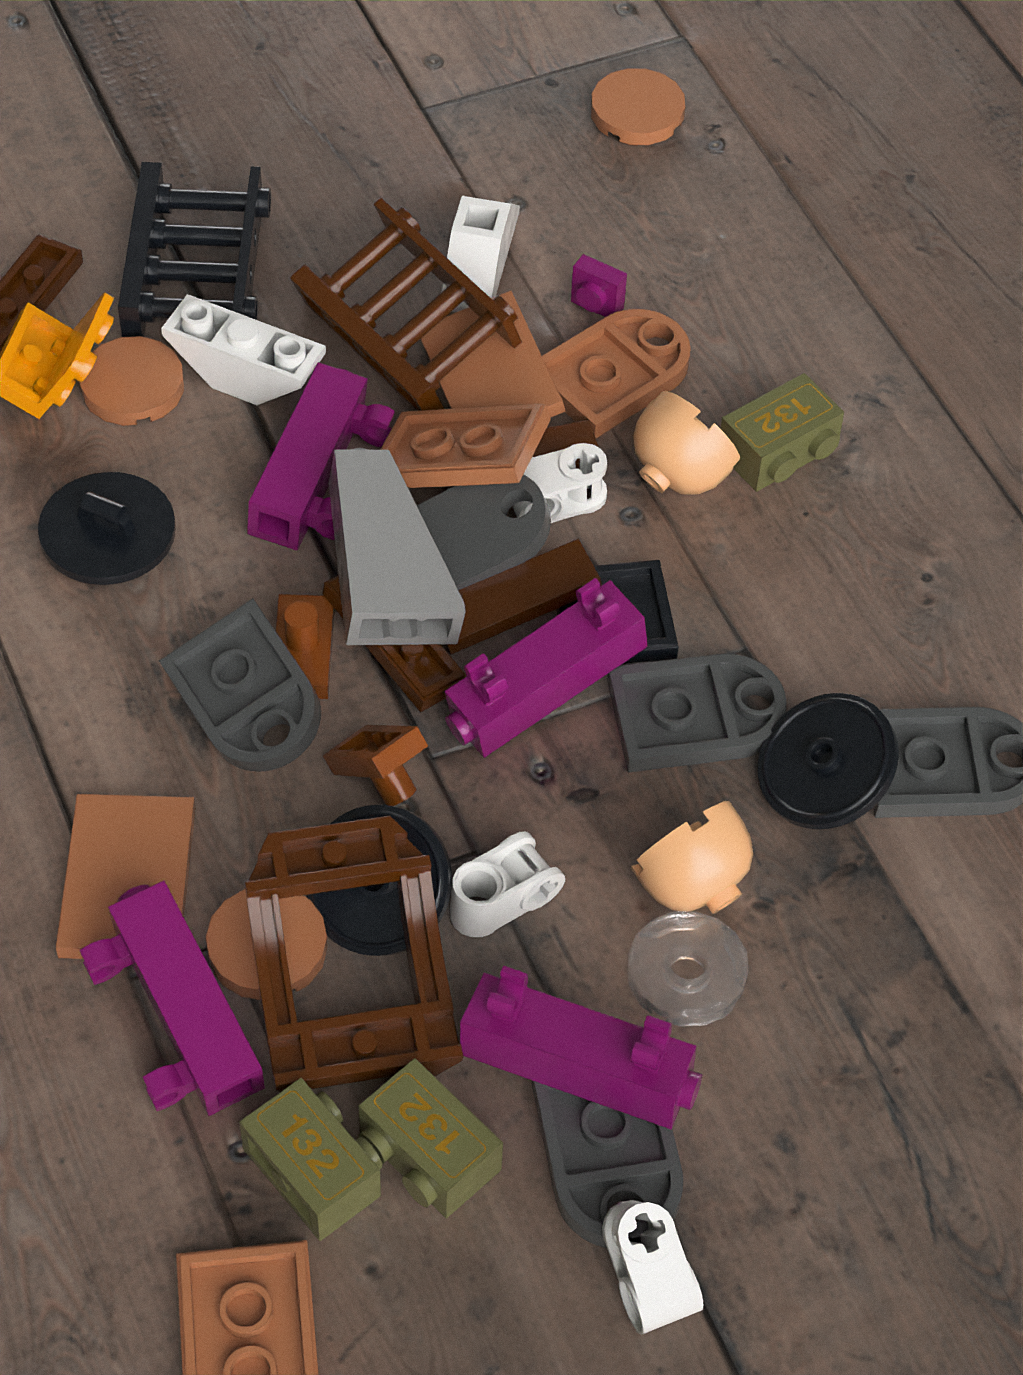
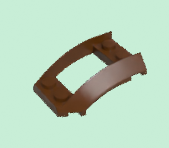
M391 816L268 833L259 851L255 868L249 880L245 882L257 977L276 1091L282 1092L300 1078L311 1089L392 1077L414 1058L435 1077L463 1061V1052L458 1041L453 1016L454 1008L438 926L430 856L423 855L407 839L408 833ZM397 881L415 1004L297 1022L279 899Z

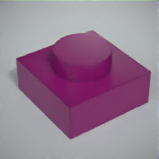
M582 254L573 265L571 302L604 317L624 310L627 273Z

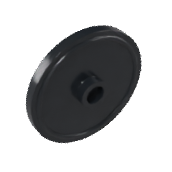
M121 472L90 474L67 483L47 501L40 514L38 523L40 545L49 563L60 573L71 579L96 585L123 583L148 573L166 557L174 542L176 531L174 511L167 496L148 480Z
M830 693L807 699L787 711L771 728L772 734L763 742L758 759V780L762 793L767 802L782 818L803 828L831 829L857 820L869 812L882 799L894 779L899 760V748L892 725L873 703L852 694Z
M367 805L350 810L330 823L335 824L391 816L408 833L407 839L423 855L430 856L431 877L439 924L450 900L452 869L447 850L441 838L426 821L410 811L395 806ZM397 881L306 895L323 916L327 936L341 947L369 956H386L406 951Z

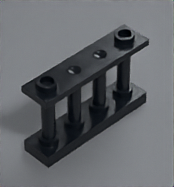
M141 162L118 303L122 337H144L146 322L154 323L155 318H170L184 298L156 297L155 292H151L152 285L160 286L161 281L235 284L233 300H202L257 320L258 299L257 296H252L260 224L261 218H270L271 189L262 187L261 167H250L248 191L240 192L172 189V184L164 183L162 163ZM172 209L245 212L243 227L167 224L166 219H163V213L171 214ZM167 244L240 247L238 263L161 260V255H157L158 249H166Z

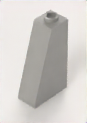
M365 448L334 450L329 491L346 645L457 644L466 613L464 601L390 451L368 450Z

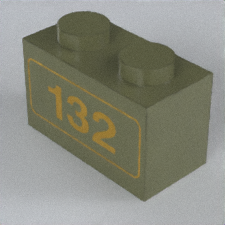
M803 373L723 416L720 429L731 440L740 455V460L733 469L757 492L773 482L780 483L785 481L797 469L815 459L821 460L828 457L838 447L844 411Z
M415 1058L358 1106L360 1127L358 1137H364L379 1155L382 1164L388 1161L403 1176L402 1182L404 1187L417 1203L426 1208L432 1204L446 1219L502 1170L503 1142Z
M300 1078L239 1121L243 1150L315 1237L322 1241L381 1197L380 1169L383 1165L375 1149L364 1137L360 1136L354 1140L342 1126L343 1117L334 1101L323 1091L315 1094L306 1082Z

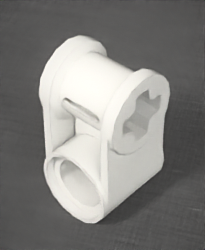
M574 444L562 450L532 457L524 472V475L532 479L540 488L550 510L551 523L581 514L593 513L599 510L607 499V487L602 479L607 470V458L605 453L593 444ZM576 459H580V469H576ZM587 489H591V497L587 499ZM521 501L514 504L512 507L517 518L528 513L533 503Z
M526 831L518 832L502 841L497 847L472 861L464 863L456 870L452 879L450 920L454 928L461 934L469 937L490 935L498 928L524 913L536 910L551 901L563 887L565 875L556 867L550 868L535 850L536 842L530 833ZM470 897H482V898H485V899H487V900H485V901H474V900L469 899V898H470Z
M635 1200L622 1201L613 1206L604 1218L602 1226L603 1239L619 1280V1290L624 1307L636 1331L642 1335L703 1310V1299L698 1281L686 1260L674 1221L669 1212L660 1205ZM635 1219L647 1221L649 1225V1230L641 1234L642 1244L631 1242L628 1238V1233L637 1228Z

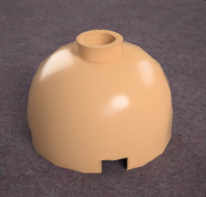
M666 390L662 391L656 399L649 403L636 423L633 435L635 454L644 465L639 474L652 488L660 493H663L669 487L679 494H701L721 483L732 472L733 467L740 460V455L731 440L715 423L708 428L696 418L701 412L698 408L677 394Z
M723 801L703 811L709 820L704 825L700 821L691 825L685 822L645 851L637 859L639 864L631 866V870L644 889L656 902L671 910L691 912L707 905L711 913L714 914L742 895L737 884L750 870L753 848L751 836L730 801Z

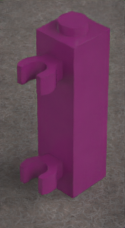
M317 363L249 500L247 534L298 551L309 527L315 528L322 536L335 540L330 497L323 499L329 487L334 450H346L353 434L360 435L364 441L373 446L382 447L392 429L389 425L393 419L394 410L380 404L365 405L368 378L353 374L345 369Z
M594 578L576 590L577 603L489 661L488 657L483 653L464 666L467 677L445 691L450 712L445 717V721L449 729L462 745L465 746L471 742L483 758L487 757L648 647L645 617L611 580L600 586V582Z
M165 880L151 887L149 885H139L123 893L118 898L117 903L108 906L117 936L111 939L95 941L79 951L94 985L113 978L125 967L133 966L180 1059V1062L160 1067L142 1077L147 1086L146 1091L156 1111L172 1106L188 1093L195 1090L208 1116H211L265 1089L262 1067Z
M504 965L500 972V978L485 972L483 973L460 1021V1044L463 1056L671 1130L680 1108L692 1109L703 1074L694 1071L697 1046L670 1037L672 1023L649 1015L646 1016L644 1027L528 988L527 973Z

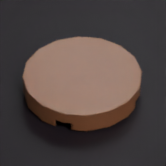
M623 69L610 73L601 79L592 92L591 119L598 130L608 136L609 131L613 135L619 136V142L628 145H651L665 141L674 135V129L679 125L681 126L684 121L685 94L677 82L663 73L649 69Z
M141 336L120 337L101 344L92 351L97 355V359L83 382H80V390L89 411L102 420L122 426L137 425V420L150 417L151 422L163 418L178 405L184 393L182 363L174 350L162 342Z
M244 889L226 899L212 915L205 937L210 965L213 967L214 974L221 984L241 997L261 1000L246 890ZM303 895L279 899L291 987L296 992L308 986L323 968L328 948L323 916L312 901Z

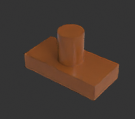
M279 594L276 633L314 687L319 699H328L335 608L324 595Z
M365 725L325 753L323 758L333 775L370 778L385 805L395 806L410 798L417 790L403 764L427 748L428 744L417 726Z

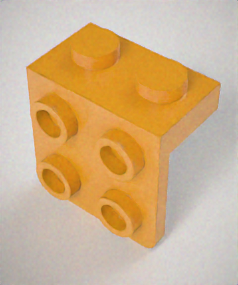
M104 292L74 329L28 302L19 313L0 353V397L38 419L43 416L52 404L61 407L71 393L76 380L83 382L97 359V355L91 352V348L94 342L96 344L102 342L112 326L114 317L109 315L108 311L114 297Z

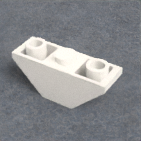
M462 196L451 230L447 258L490 298H493L498 290L519 216L520 205ZM444 283L442 287V292L447 288V286ZM462 302L451 312H459L469 308V306Z
M188 294L161 328L162 336L211 388L257 406L301 389L314 371L317 363L326 354L325 345Z

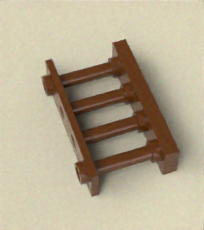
M380 198L374 203V206L385 229L331 276L325 273L319 278L304 264L290 279L304 303L416 411L444 409L436 394V391L441 387L439 381L495 331L513 348L517 347L522 342L513 323L518 317L512 307L501 296L497 295L491 299L419 233L421 231L419 224L406 209L401 207L395 211ZM397 244H402L416 257L361 306L356 303L350 308L343 301L346 297L344 291ZM430 272L447 286L442 293L393 336L387 333L382 338L373 330L377 327L374 321ZM462 302L468 305L480 317L427 365L419 364L413 368L405 360L408 357L406 351Z

